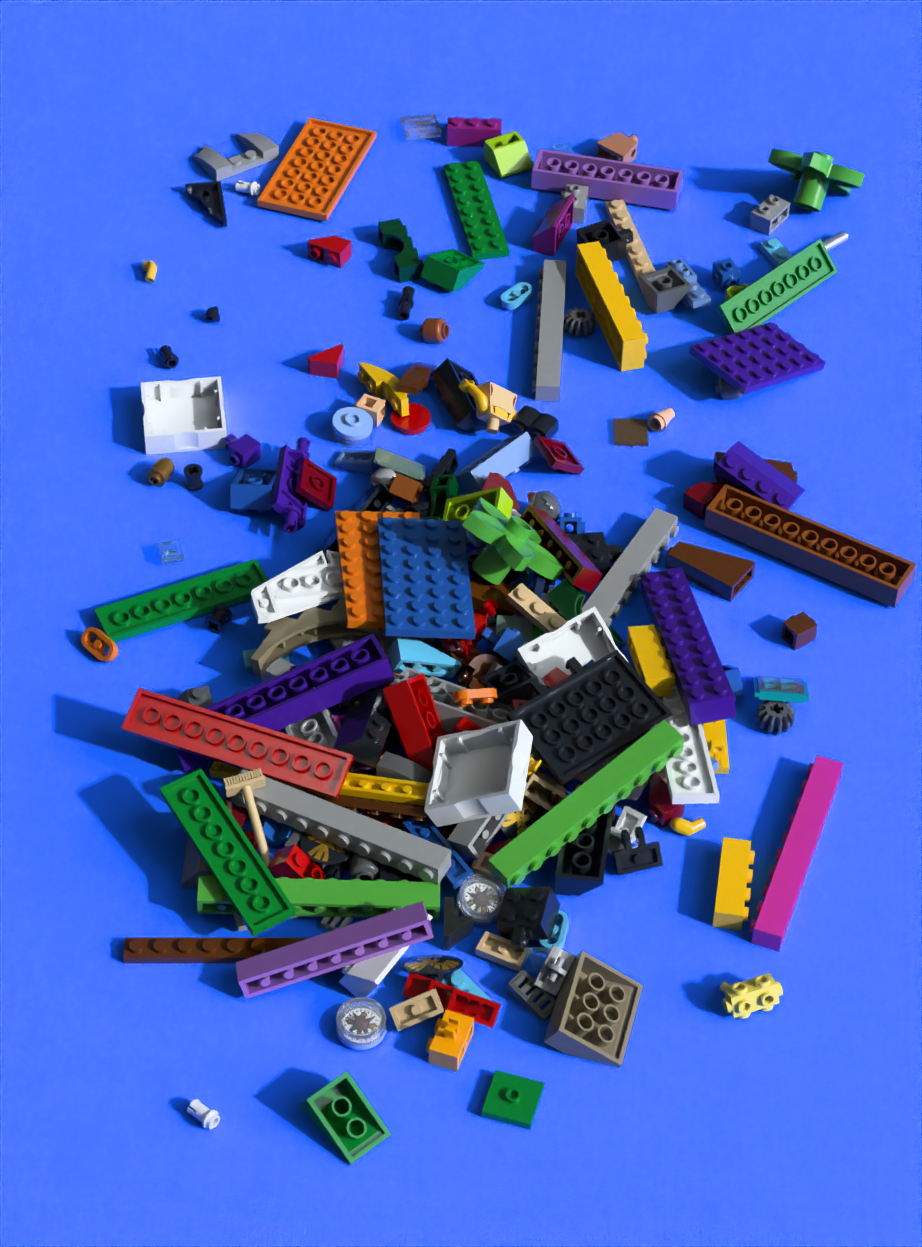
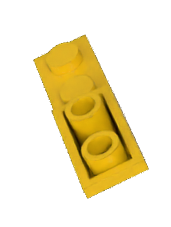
M364 362L359 363L358 379L367 387L368 392L377 398L383 397L387 400L393 410H396L401 417L409 415L407 393L397 391L400 379L380 367Z

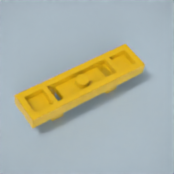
M725 719L702 724L709 754L719 763V769L714 771V774H729Z

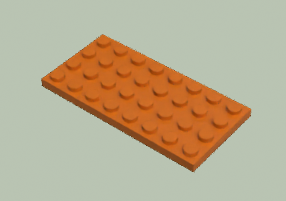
M309 117L258 198L257 206L327 222L376 140L377 132Z
M335 511L334 521L347 628H385L377 520L378 517L420 519L419 512Z

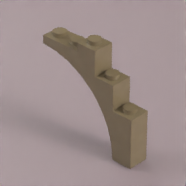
M341 597L336 605H333L331 611L313 607L304 610L298 616V619L284 617L266 623L264 626L266 638L262 640L259 648L252 654L250 663L254 675L262 677L266 673L267 668L278 658H282L297 648L312 642L341 636H369L373 633L376 638L381 639L385 633V628H347L344 598Z

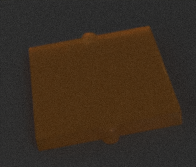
M614 419L615 445L630 447L648 446L647 419Z

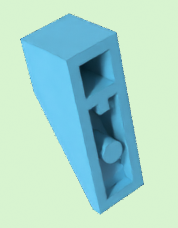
M397 637L388 649L393 672L402 673L409 667L423 672L424 675L453 678L462 666L460 661L418 639Z

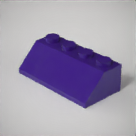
M739 441L726 452L714 470L716 475L728 482L732 487L786 510H790L805 491Z

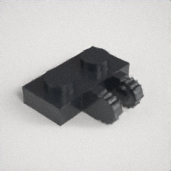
M641 826L635 827L634 832L638 846H631L630 835L627 829L621 831L624 849L612 851L615 873L618 876L663 866L659 842L655 841L646 844Z

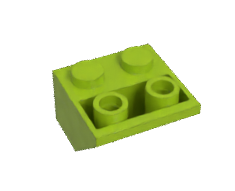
M517 131L484 141V159L501 178L533 168L526 142Z

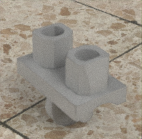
M552 945L533 985L556 996L575 956Z

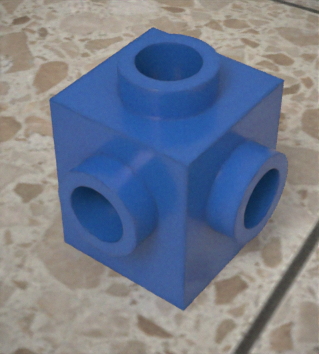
M731 258L713 262L712 279L721 291L731 286H739L741 271Z
M564 513V517H559V521H555L567 535L585 533V522H581V517H576V513ZM567 524L573 526L571 532L566 531L565 527Z

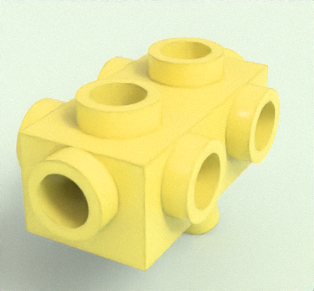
M770 973L759 975L743 982H737L733 985L723 982L720 986V990L725 993V998L722 999L725 1011L727 1013L730 1012L733 1018L737 1017L739 1019L748 1018L751 1012L757 1010H772L773 1005L780 1003L779 996L783 995L780 982L775 981Z

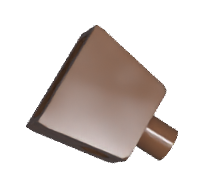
M620 132L614 133L597 142L596 157L631 163L637 156L638 138L633 134L628 137Z

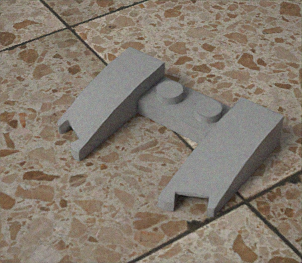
M257 132L236 133V137L249 151L226 159L217 151L205 145L201 148V152L194 155V160L215 181H221L278 159L279 146L265 135Z

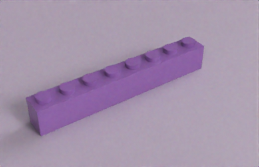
M421 901L235 962L238 983L245 998L248 999L434 938L424 903Z

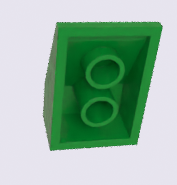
M449 249L427 255L420 277L427 279L426 282L429 284L443 287L444 291L453 292L462 289L484 267L485 263L455 249Z
M348 1071L300 1104L314 1126L349 1165L392 1135Z

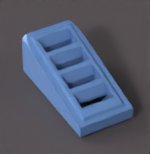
M342 450L335 461L336 467L372 475L381 467V465L373 462L375 451Z

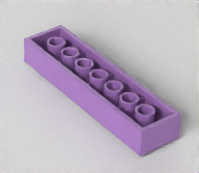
M539 149L532 169L531 188L562 193V191L566 190L567 184L589 186L588 197L594 199L599 198L610 201L623 199L628 204L675 210L682 187L683 171Z

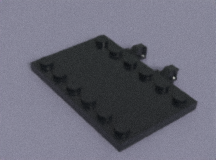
M615 650L590 666H582L575 657L567 660L565 668L569 669L572 674L569 678L552 688H546L538 682V678L530 682L529 688L533 694L532 699L507 713L506 717L509 722L519 719L523 721L533 736L531 749L559 783L564 785L639 740L664 719L669 722L672 720L673 714L619 651Z

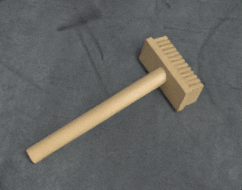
M261 768L244 774L241 773V775L238 774V776L227 777V779L224 778L223 780L226 797L243 793L262 861L268 868L272 860L252 790L266 787L265 775L263 776Z

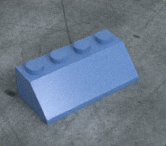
M526 431L502 440L454 475L459 488L468 494L479 492L490 472L499 473L505 479L508 474L511 476L520 471L519 467L522 464L525 466L534 460L533 456L538 454V451Z

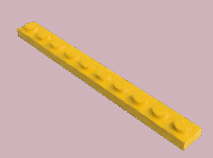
M214 761L209 771L211 777L227 779V777L238 776L242 770ZM348 772L340 795L425 806L429 783ZM288 785V786L293 787V788H295V789H301V788H298V787H294V786Z

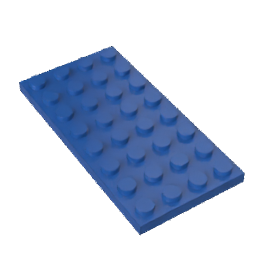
M378 517L377 531L385 636L475 639L476 631L464 527L462 526L463 521Z

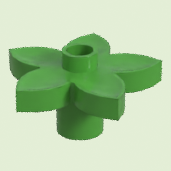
M772 149L768 160L772 165L790 172V178L793 181L799 182L792 204L812 212L821 211L828 189L849 196L851 189L861 187L865 176L864 173L833 165L834 158L821 152H805L801 156L789 151Z
M481 497L462 524L464 528L486 542V545L471 565L481 577L493 584L500 585L511 568L515 571H524L528 566L538 574L554 581L557 580L565 569L551 553L539 545L542 541L541 537L528 523L517 516H511L508 519L500 510Z

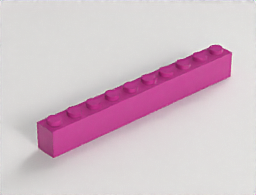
M817 755L814 764L810 763L806 776L809 778L808 780H803L800 793H803L802 797H797L794 810H797L796 814L791 813L788 827L791 828L789 831L785 830L782 838L784 847L778 848L775 861L778 862L777 866L772 865L769 879H772L771 883L766 882L762 894L765 899L764 901H759L756 914L759 916L757 919L753 918L749 932L753 933L751 942L753 944L780 951L841 778L842 762Z

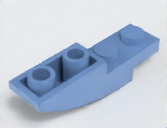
M674 259L671 262L665 263L666 268L672 266L691 284V289L681 299L685 307L691 306L694 309L711 305L710 296L697 283V275L683 259Z

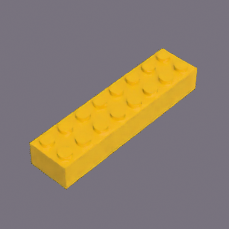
M599 241L578 244L575 275L593 313H595L596 320L621 372L644 368V360L647 358L645 346L648 344V336L642 330L641 321L636 318L635 309L630 306L629 297L625 295L624 287L618 281L617 272H614L612 269L611 260L607 259L605 248H602Z

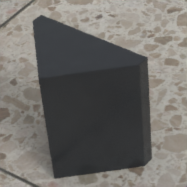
M516 660L478 679L484 687L496 688L499 700L511 704V699L529 700L532 695L529 690L530 682L538 677Z

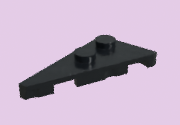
M221 181L185 184L186 192L222 227H227Z

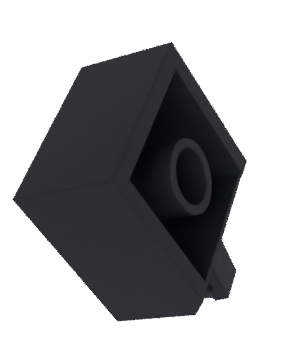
M608 219L576 229L577 245L599 241L602 248L606 250L607 259L611 260V262L626 258V244L633 242L634 239L630 228L618 231Z
M603 532L568 535L603 574L600 580H603L609 572L610 563L616 562L623 553L621 545H606Z
M552 887L506 888L496 927L501 937L511 941L516 952H525L529 940L551 939L560 907Z

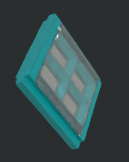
M765 676L753 678L754 697H758L759 700L795 703L809 701L806 682H802L801 679Z

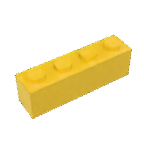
M654 625L628 627L627 646L636 672L658 697L671 696L672 686H675V675L670 672V661L666 659L665 647L661 646L660 633L656 632Z
M723 837L712 927L741 930L742 921L747 922L749 907L744 906L745 902L750 901L751 888L746 887L747 883L751 884L753 869L748 868L749 865H753L755 851H751V841Z

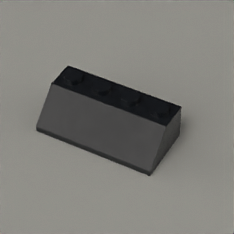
M447 358L431 375L435 381V387L441 393L440 398L447 405L446 410L453 418V424L459 430L464 429L469 433L486 430L487 422L476 416L474 398L459 388V384L464 378L467 381H474L476 386L479 385L474 374Z
M381 689L352 699L333 747L335 750L353 755L354 761L376 768L392 724V713L390 707L384 701V691Z
M614 807L607 814L603 813L599 816L591 827L584 828L574 841L567 842L561 847L555 874V893L580 896L603 885Z

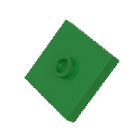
M495 1070L481 1116L531 1129L544 1089V1083Z

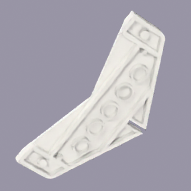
M326 550L327 564L323 551H320L254 588L251 591V604L258 624L269 623L343 597L338 552Z

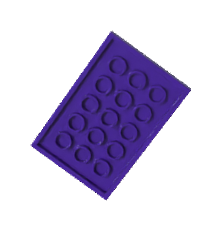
M772 322L691 346L689 354L743 395L821 370L826 363L817 354L812 353L803 344L797 342L790 334L785 333Z

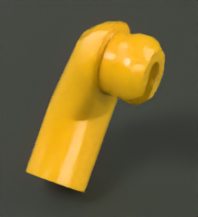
M152 260L144 261L142 268L144 271H147L145 280L152 283L155 281L157 266Z
M675 817L670 821V827L679 834L691 836L704 829L706 823L701 817L692 822Z

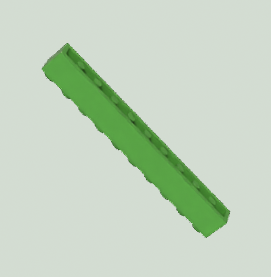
M665 719L488 859L489 871L506 888L519 885L532 870H538L542 866L543 861L550 856H555L567 842L574 841L584 828L591 827L599 816L610 812L614 804L619 800L626 799L635 787L643 785L655 771H661L666 762L671 758L678 757L683 751L684 737Z
M199 876L197 893L198 914L234 915V913H237L214 876ZM308 877L303 879L274 878L296 910L295 916L372 918L423 901L427 914L433 917L431 920H439L440 883L436 885L426 881H385L382 879L367 881L360 879L337 880L335 878L312 879Z

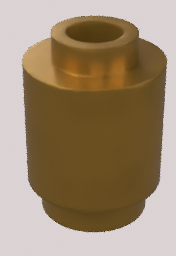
M168 458L158 459L146 475L150 484L162 487L174 473V463Z

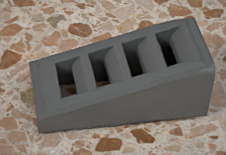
M521 970L509 981L507 994L545 1022L552 1015L556 999L548 992L534 986L535 979L525 970ZM539 997L540 999L534 1003L533 1001ZM546 1002L548 1005L541 1010L540 1007Z

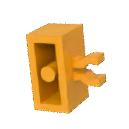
M446 1010L443 1018H438L434 1029L436 1034L434 1038H429L426 1052L429 1053L430 1064L457 1072L474 1033V1018Z

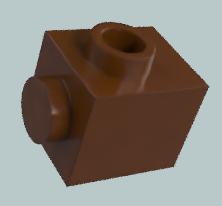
M801 612L783 622L781 638L796 650L815 640L817 624L807 614Z

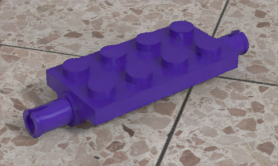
M305 437L297 440L296 450H292L287 445L281 447L278 457L271 506L285 518L283 530H286V533L289 534L304 528L308 499L295 491L299 462L303 458L309 460L310 457L308 452L310 441Z

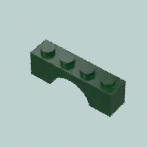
M400 218L378 222V238L383 249H392L399 252L398 255L394 256V272L399 283L421 279V271L424 267L422 259L419 260L418 251L416 248H413L412 238L408 237L407 228L405 225H402Z
M454 474L434 476L430 486L429 517H420V519L443 520L446 499L458 497L461 494Z
M565 578L547 597L551 601L549 603L556 612H560L564 616V620L569 621L582 614V605L586 595L579 587L572 585ZM608 627L615 645L621 650L627 644L614 628Z

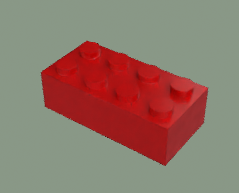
M422 673L383 688V697L385 703L390 707L392 722L398 729L400 744L406 750L408 760L430 771L434 769L433 760L437 738L446 735Z

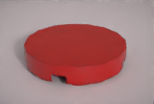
M409 403V415L401 417L396 410H393L391 413L392 427L396 431L397 429L402 431V434H420L425 431V428L430 426L431 414L423 405Z

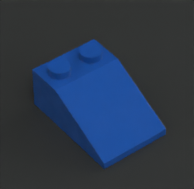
M241 468L230 484V508L236 509L239 512H247L249 509L257 510L259 513L272 511L271 500L276 470Z

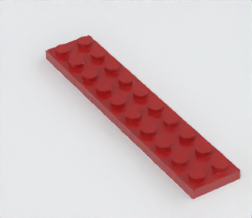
M138 688L121 727L125 733L241 770L253 771L261 768L262 774L265 777L338 800L354 759L351 754Z

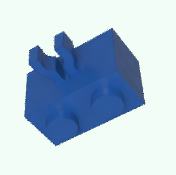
M486 627L479 635V637L490 643L485 654L494 655L507 664L512 662L516 656L517 649L525 642V639L521 637L522 634L512 627L499 631L497 635Z

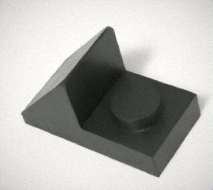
M444 897V950H450L473 931V917L459 916V907H454V897Z

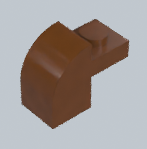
M471 653L461 661L466 670L459 675L457 685L471 689L469 685L472 679L486 675L493 661L504 666L507 663L491 654Z

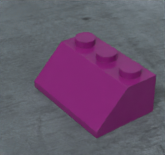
M448 118L447 146L484 147L485 140L501 136L502 119Z
M570 194L556 202L549 211H546L543 222L539 223L537 232H534L531 238L533 252L555 256L573 226L574 194Z

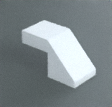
M624 806L615 827H611L608 853L612 855V851L624 849L621 840L622 830L627 829L632 845L636 840L635 827L641 826L642 828L647 816L629 806Z

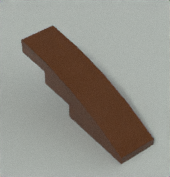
M422 362L414 363L402 376L397 385V391L417 395L418 391L422 392L423 388H427L432 379L431 374L437 369V365Z

